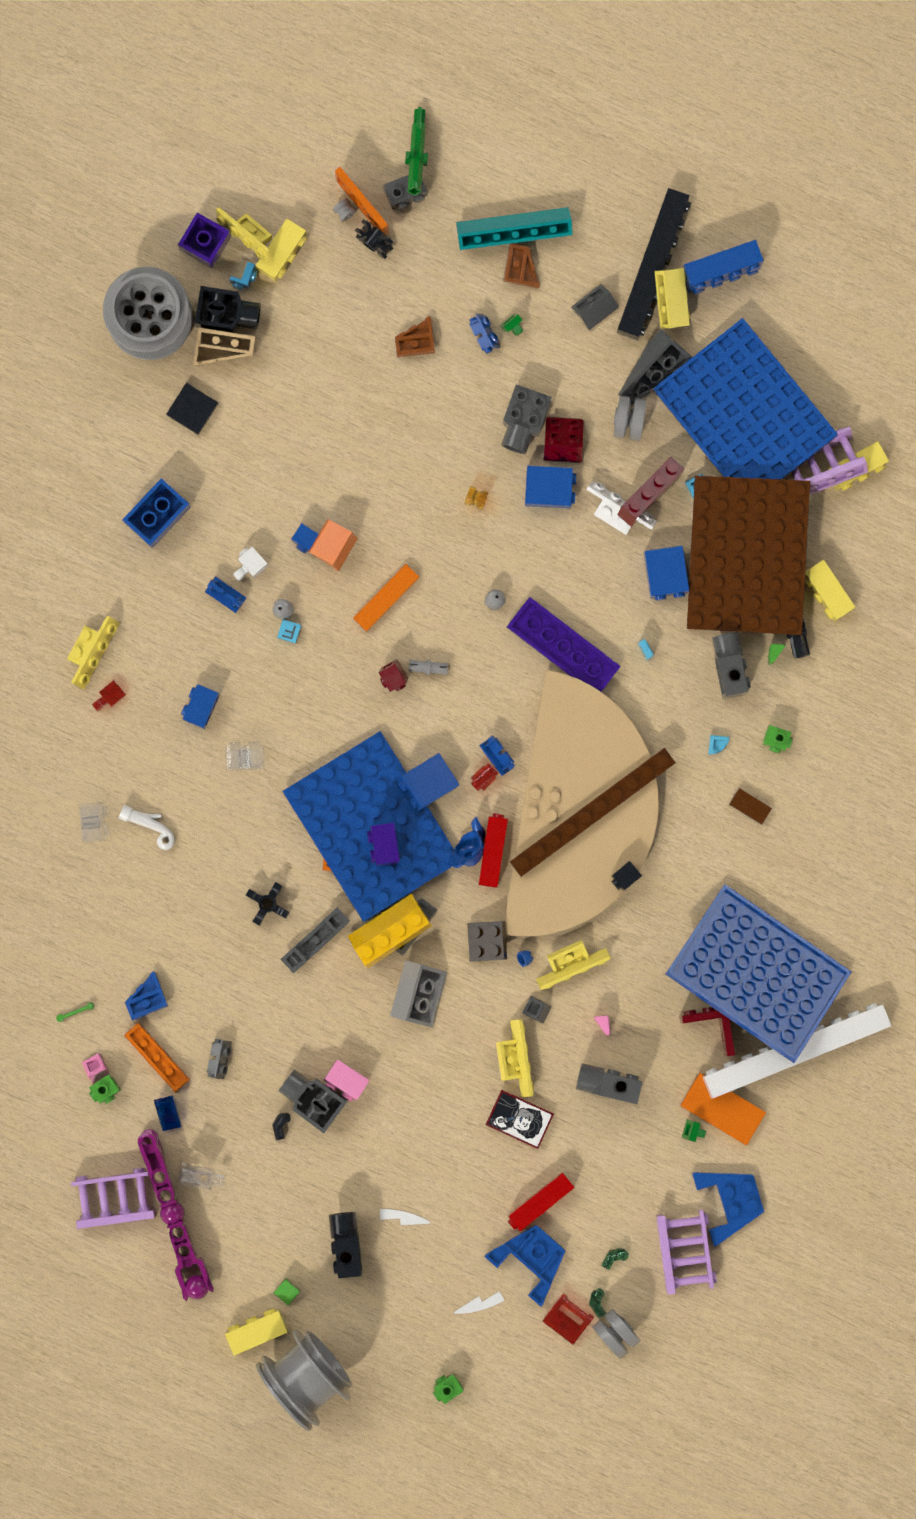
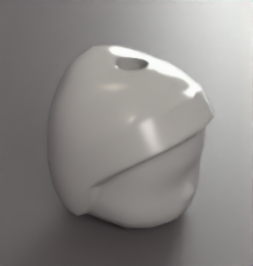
M494 589L488 592L484 602L491 610H498L505 604L506 599L502 591Z
M285 599L275 601L272 610L276 617L286 619L294 613V608L289 601Z

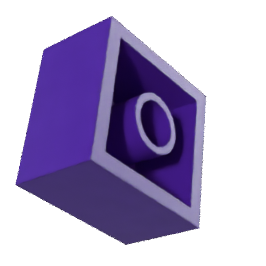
M197 212L179 241L178 247L179 250L213 268L230 240L231 233L229 230Z
M394 823L371 826L370 831H367L368 843L373 845V850H370L371 863H375L376 867L399 864L400 859Z

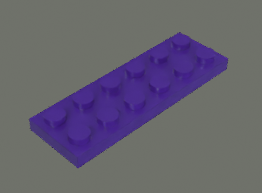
M531 597L527 599L506 627L566 674L591 685L600 692H602L621 667Z

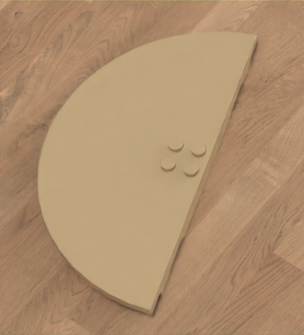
M545 671L515 857L651 758L643 738L632 721L610 698L577 678L555 671ZM656 778L522 877L519 876L513 867L504 920L506 935L519 937L540 936L573 928L604 911L624 893L622 889L617 890L612 884L613 878L611 875L628 861L640 871L648 856L658 819L659 801Z

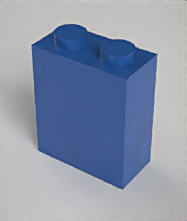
M527 466L525 506L570 509L571 504H575V492H572V485H576V473H573V468Z
M683 546L644 551L650 599L655 598V601L665 600L666 596L674 595V598L685 597V594L689 592Z
M440 753L397 779L399 788L407 794L410 805L417 812L459 786L458 781Z

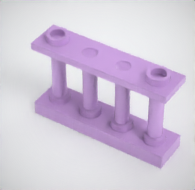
M850 427L837 430L838 436L817 452L824 451L832 469L821 472L814 456H812L807 461L814 476L803 479L798 468L792 472L795 480L811 481L810 495L868 472L864 456L856 458L849 443L850 440H853ZM842 444L850 461L843 465L838 464L831 449Z
M145 1168L133 1169V1173L93 1179H87V1176L75 1177L76 1181L71 1182V1186L78 1185L82 1210L81 1219L76 1221L77 1229L155 1218V1209L150 1210V1206H147L144 1176H149L148 1171H145ZM136 1177L140 1208H138L137 1212H131L128 1209L125 1179ZM117 1180L121 1209L119 1214L112 1215L109 1212L106 1181ZM98 1183L101 1213L100 1217L92 1218V1214L89 1211L86 1184Z
M702 1209L698 1210L699 1216L675 1220L665 1219L664 1214L656 1215L667 1294H675V1289L678 1286L708 1282L709 1288L712 1289L714 1288V1283H717L715 1271L712 1272L706 1233V1225H709L708 1214H704ZM700 1224L702 1236L673 1240L668 1238L667 1230H670V1228ZM703 1243L704 1255L678 1259L670 1256V1250L673 1247ZM706 1263V1275L684 1278L673 1277L672 1269H676L678 1266Z

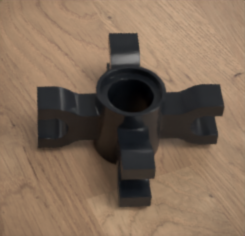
M363 219L361 221L364 224L363 230L358 228L354 230L357 233L356 238L371 251L376 252L377 250L378 255L386 259L387 256L384 253L387 251L386 248L391 251L393 250L391 246L393 241L374 226L371 228L370 223Z
M275 882L269 894L264 896L251 889L248 890L246 896L258 902L260 908L252 921L253 923L260 926L266 914L270 912H275L283 918H287L290 912L278 906L276 902V897L282 889V885ZM267 898L273 901V906L270 909H264L262 905L263 901Z

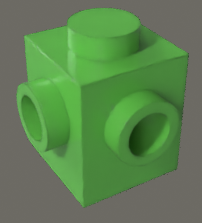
M769 725L762 745L768 746L770 751L780 754L781 751H786V748L790 749L793 737H790V731Z
M108 1074L89 1087L91 1090L89 1094L94 1102L98 1101L99 1103L105 1102L108 1104L116 1098L114 1094L121 1089L112 1075Z
M451 1373L447 1377L442 1375L435 1380L436 1384L434 1385L435 1391L433 1394L438 1402L442 1400L446 1404L462 1393L464 1388L454 1373Z

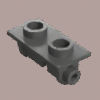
M215 1038V1042H212L210 1055L216 1056V1060L209 1059L208 1077L215 1079L225 1078L228 1071V1058L232 1051V1041Z

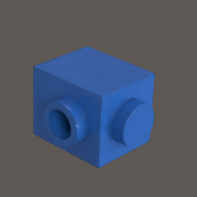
M301 523L291 540L297 544L296 548L306 554L319 534Z

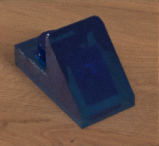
M168 1096L155 1099L154 1104L162 1131L181 1128L176 1098Z

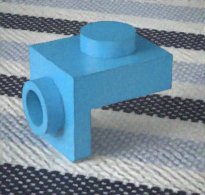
M247 262L242 279L230 276L229 280L233 284L232 287L239 290L249 289L251 281H255L258 273L255 270V264Z

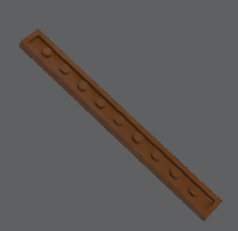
M663 748L510 861L511 865L519 876L522 877L676 762L668 751Z

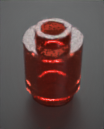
M487 763L471 777L472 782L470 784L477 791L480 789L485 791L497 779L496 776L499 773Z

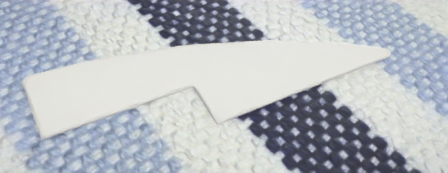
M380 1209V1220L400 1219L401 1225L430 1224L428 1220L415 1214L399 1210Z
M500 1292L495 1293L483 1302L478 1296L456 1310L454 1314L484 1310L504 1301V1298Z

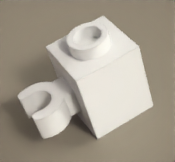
M253 547L250 549L245 548L239 554L240 558L238 559L243 566L233 575L238 581L245 577L247 573H250L255 578L268 567V564Z

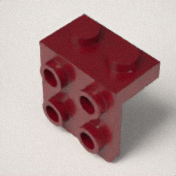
M546 418L543 461L582 462L584 421L582 419Z

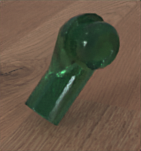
M624 1248L612 1249L607 1253L601 1266L610 1270L614 1261H626L629 1253Z
M600 1288L592 1291L589 1300V1306L598 1319L606 1314L600 1305L602 1297L605 1296L604 1291Z

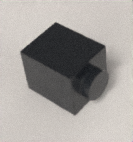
M628 861L611 875L613 878L611 882L617 890L622 889L625 891L642 875Z

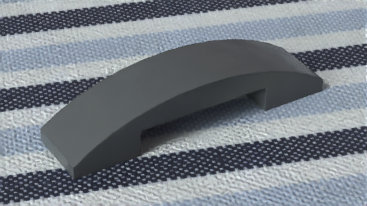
M338 907L335 908L306 937L285 954L281 961L292 973H295L339 933L350 920Z

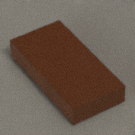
M740 788L729 804L761 825L772 809Z

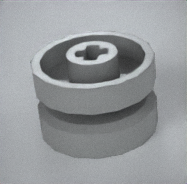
M620 396L614 417V437L623 439L626 435L627 427H629L630 440L640 441L646 399L637 398L634 401L632 410L630 409V397Z
M611 1309L605 1314V1318L611 1326L608 1327L603 1321L599 1320L592 1328L614 1354L621 1359L628 1353L622 1341L624 1340L630 1347H635L640 1342V1339L633 1332L634 1330L623 1317H620L615 1310Z

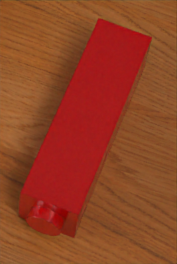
M493 813V817L489 816L478 884L480 886L498 888L508 819H505V815Z
M561 1172L508 1214L510 1219L507 1222L514 1230L518 1228L519 1231H522L575 1187L564 1173Z

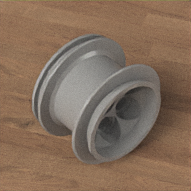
M138 267L124 272L110 285L103 302L104 322L113 340L120 349L135 358L144 360L165 358L176 352L184 344L191 331L193 320L192 308L183 286L173 275L159 268ZM139 293L146 294L145 299L142 301L136 300V296ZM159 295L165 297L161 303L155 302V298ZM133 308L134 313L131 316H126L124 314L126 309ZM147 312H150V314H152V319L149 320L146 317ZM169 312L172 314L170 320L162 319L164 313ZM136 325L142 327L139 333H133L132 328ZM153 328H160L161 331L158 335L154 336L151 334Z
M294 1330L293 1335L298 1344L277 1362L268 1356H263V1363L258 1362L256 1368L263 1382L280 1405L301 1427L310 1431L312 1424L315 1426L320 1425L315 1411L338 1393L346 1400L351 1399L347 1387L350 1388L352 1382L338 1360L318 1337L310 1331H306L304 1335L300 1331Z

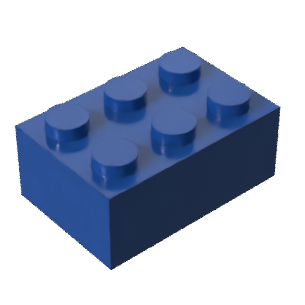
M161 478L122 520L146 544L153 548L191 506Z

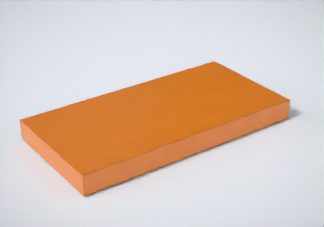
M341 167L335 170L337 183L370 223L387 236L389 234V227L386 221Z
M699 1072L680 1106L747 1146L766 1112L731 1091L711 1098L702 1078L705 1075Z

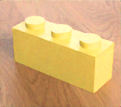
M286 219L268 246L271 261L266 262L264 259H260L256 264V269L275 282L278 278L282 279L287 271L285 267L289 262L292 263L297 256L295 252L299 246L302 248L308 239L306 237V230Z
M684 268L654 271L660 328L689 326L690 313L688 311V294L686 292Z
M879 442L855 453L856 458L864 456L868 472L834 485L836 491L840 489L845 491L853 486V482L857 480L862 482L869 478V473L873 471L879 473L886 469L885 465L889 460ZM846 458L838 464L843 465L850 461L848 458Z
M824 560L806 571L805 585L813 589L815 600L819 604H823L825 607L824 613L829 620L833 619L835 622L855 608Z
M274 1308L263 1312L264 1316L260 1318L253 1316L245 1320L246 1324L239 1326L237 1323L228 1327L225 1336L233 1355L235 1356L287 1333L289 1330L280 1309L275 1311Z

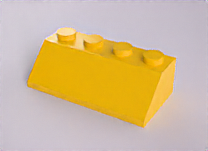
M411 893L348 935V938L364 966L370 968L433 925Z

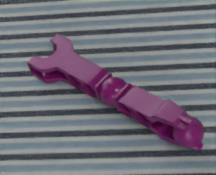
M147 1129L138 1137V1146L146 1164L156 1197L161 1203L160 1217L167 1224V1229L170 1228L169 1236L178 1264L175 1268V1274L182 1290L183 1299L186 1302L189 1297L195 1300L202 1299L207 1295L208 1291L213 1292L214 1287L210 1281L205 1261L202 1257L197 1256L188 1228L184 1224V1208L178 1203V1199H175V1189L158 1134L153 1129ZM145 1137H149L152 1140V1144H147ZM163 1172L165 1180H156L155 1173ZM168 1190L171 1193V1199H163L161 1192ZM180 1227L183 1229L184 1234L178 1237L174 1235L173 1229ZM181 1246H187L190 1250V1253L188 1255H182L179 1251V1248ZM198 1264L202 1276L193 1275L185 1282L182 1268Z

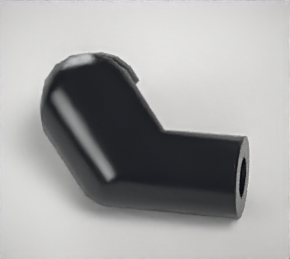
M288 1113L278 1114L272 1123L276 1141L285 1139L283 1127L291 1120Z

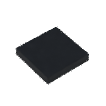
M186 382L166 415L199 435L219 403Z

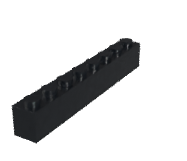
M668 188L618 326V334L637 341L639 336H644L647 328L644 322L646 318L650 319L653 311V308L650 307L652 300H657L654 271L663 270L665 265L669 266L672 255L669 253L671 247H676L679 238L676 237L677 230H682L685 220L682 219L684 212L688 213L691 202L688 200L690 195Z

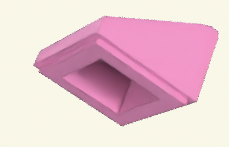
M594 1017L603 1032L609 1035V1017Z
M99 1053L82 1062L89 1079L93 1083L109 1074Z

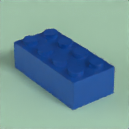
M753 240L684 264L685 284L688 293L694 292V294H699L705 291L704 288L710 286L717 288L723 285L722 282L728 280L734 282L741 279L740 276L748 274V276L757 274L764 261L757 241Z

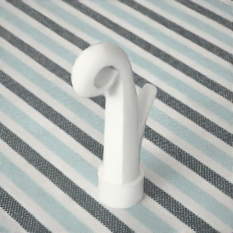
M127 805L123 806L118 819L125 822L129 821L161 833L157 839V845L163 850L171 849L175 843L172 831L154 820L161 818L162 814L143 813L133 810V808ZM167 837L169 840L168 844L162 843V839Z

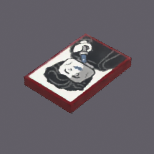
M501 1089L485 1125L538 1149L554 1113Z

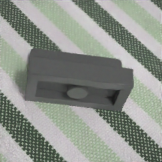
M600 284L571 308L582 319L585 326L591 330L615 311L618 305L610 291Z

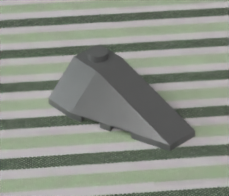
M660 329L647 344L618 395L630 397V405H633L637 398L642 399L648 395L652 388L690 360L692 356Z

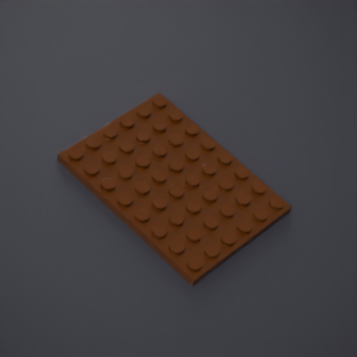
M695 476L687 629L802 635L811 481Z

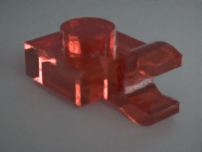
M113 680L99 692L102 697L92 705L98 712L106 704L113 707L126 694Z

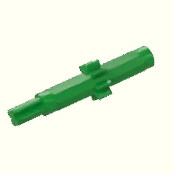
M422 107L414 109L410 152L406 151L405 164H409L407 191L411 195L421 193L423 166H427L428 153H424L426 110L422 109Z

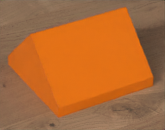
M327 519L309 553L339 571L358 538L353 532Z

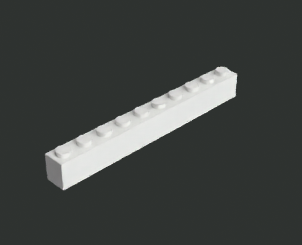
M877 1003L866 1006L867 1010L860 1013L859 1010L849 1013V1018L844 1020L841 1017L831 1020V1025L824 1027L823 1024L819 1025L795 1063H792L767 1046L759 1050L760 1054L753 1056L750 1053L742 1056V1061L735 1063L732 1060L723 1064L724 1068L718 1071L716 1067L705 1071L706 1075L702 1078L710 1097H718L891 1027L884 1006H877Z

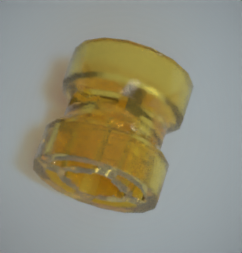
M470 486L464 504L469 506L475 505L478 509L483 510L489 492L484 490L478 491L475 487Z

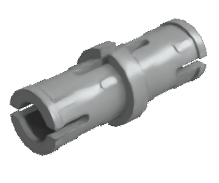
M431 660L409 661V672L426 673V675H430V673L447 675L448 663L431 662Z

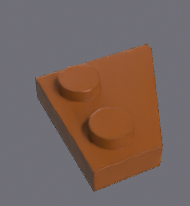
M513 243L509 244L503 282L536 289L540 288L529 247Z
M431 316L426 317L425 321L418 325H413L406 332H402L395 337L397 357L435 353Z

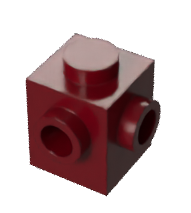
M398 659L381 667L378 672L381 676L380 681L383 687L388 688L390 692L393 690L400 691L406 687L409 679Z

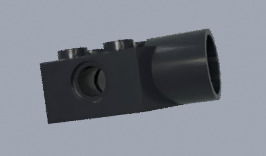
M200 286L194 323L196 328L234 333L238 327L257 330L261 303L241 300L238 291Z
M356 1212L330 1214L331 1239H334L331 1243L332 1255L336 1254V1261L333 1262L334 1274H338V1279L362 1276L363 1270ZM348 1252L351 1254L352 1259L346 1261L342 1258L341 1254Z

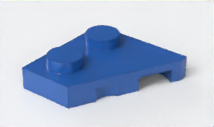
M154 971L136 989V992L125 1001L132 1021L168 1007Z

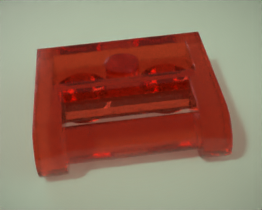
M563 1293L542 1321L574 1345L586 1327L591 1323L594 1316L590 1313H585L568 1300V1296ZM562 1305L582 1319L583 1322L579 1325L559 1308Z

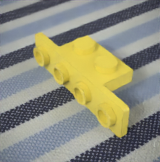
M220 207L216 209V220L222 227L225 226L234 237L242 240L243 244L255 251L260 259H264L266 262L271 261L270 250L265 246L272 240L271 233L247 213L235 221Z
M106 616L98 632L84 626L67 657V660L79 665L71 681L72 684L83 690L85 689L105 650L108 648L113 635L116 633L120 622L110 616Z
M582 940L546 955L553 972L537 978L536 981L541 990L549 989L554 984L567 981L578 973H585L596 965L605 964L611 959L610 954L604 948L588 955Z
M522 1019L511 1020L513 1040L496 1042L501 1081L518 1078L521 1097L533 1096L534 1085L530 1075L531 1065L528 1061L525 1026Z

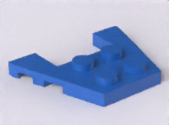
M692 1173L697 1190L717 1185L726 1215L727 1224L709 1229L713 1246H717L764 1213L753 1174Z
M536 1224L486 1253L484 1257L498 1268L508 1255L512 1253L541 1279L528 1296L542 1307L566 1250Z

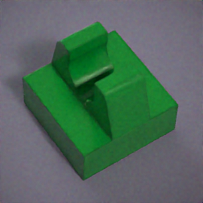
M513 314L500 327L505 332L511 330L514 335L518 336L523 332L519 325L522 318L518 314Z
M687 1119L682 1138L696 1142L697 1137L705 1138L706 1131L699 1129L701 1123Z

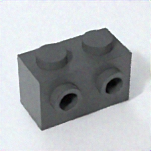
M408 175L383 185L392 210L396 208L397 210L404 209L408 206L407 204L411 202L419 203L427 196L423 180L420 194L411 195L408 193Z

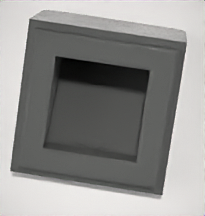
M531 996L523 1014L543 1024L551 1010V1006Z

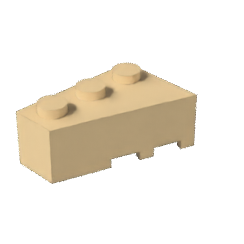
M198 328L193 366L252 357L255 355L257 337Z

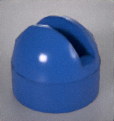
M528 950L517 953L518 963L522 967L531 964L534 957L530 955L531 952Z

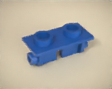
M476 314V317L469 319V325L474 335L482 334V337L477 339L482 351L488 354L493 351L492 348H500L498 344L499 338L492 332L490 320L486 315Z
M216 576L208 583V587L205 590V593L234 613H237L246 600L244 595Z
M492 735L479 745L501 776L516 766L514 764L515 761L507 751L505 753L501 752L504 747L497 737L495 738Z

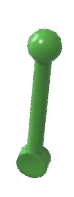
M89 1002L87 1006L64 1015L59 1014L56 1019L58 1022H62L67 1017L87 1009L92 1010L94 1009V1003Z

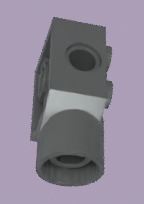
M516 384L503 419V425L507 429L501 446L516 453L526 454L531 438L538 437L552 397Z
M738 632L712 637L722 699L746 695L749 692V688H751L749 677H745L744 671L747 669L745 658L741 657L743 653ZM729 673H735L738 680H732Z
M581 1064L576 1090L638 1104L642 1081L638 1080L639 1076L626 1074V1077L620 1076L619 1071L608 1069L607 1072H604L605 1068ZM619 1081H624L625 1088L622 1091L616 1090V1083Z
M295 1069L279 1089L281 1094L294 1103L293 1111L322 1133L326 1132L348 1102L335 1091L329 1089L319 1079L316 1078L309 1081Z

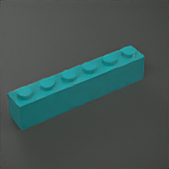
M569 207L456 222L460 250L573 235Z

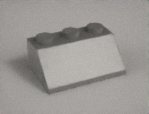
M405 960L390 1016L432 1027L447 972Z

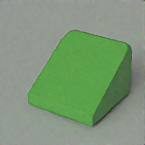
M771 644L769 646L768 665L774 663L786 645Z
M286 1278L275 1290L274 1294L289 1305L301 1290Z

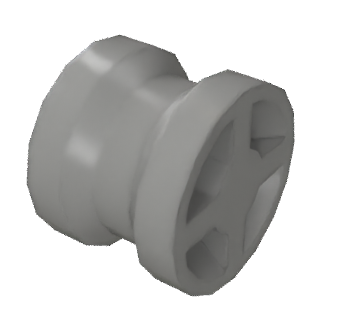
M347 198L340 201L333 208L334 213L340 216L341 222L351 218L357 211L354 207H351L350 201Z

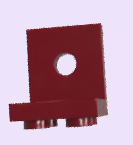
M713 1007L702 1008L703 1012L696 1013V1010L683 1011V1015H679L680 1023L682 1024L718 1018L724 1056L735 1055L730 1019Z

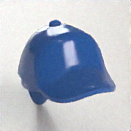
M477 817L471 822L472 831L462 836L449 857L450 864L454 868H459L463 865L468 867L475 866L483 856L485 830Z

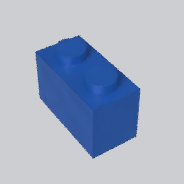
M197 684L196 688L192 687L189 694L191 700L188 705L185 704L181 715H183L182 719L205 729L220 694Z

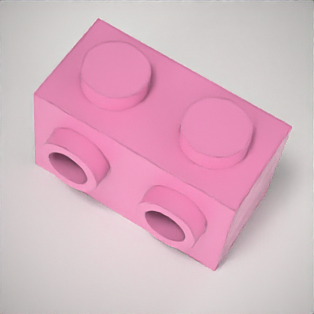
M337 1059L323 1081L326 1082L325 1085L333 1091L339 1090L343 1093L341 1096L351 1102L352 1100H358L370 1080Z

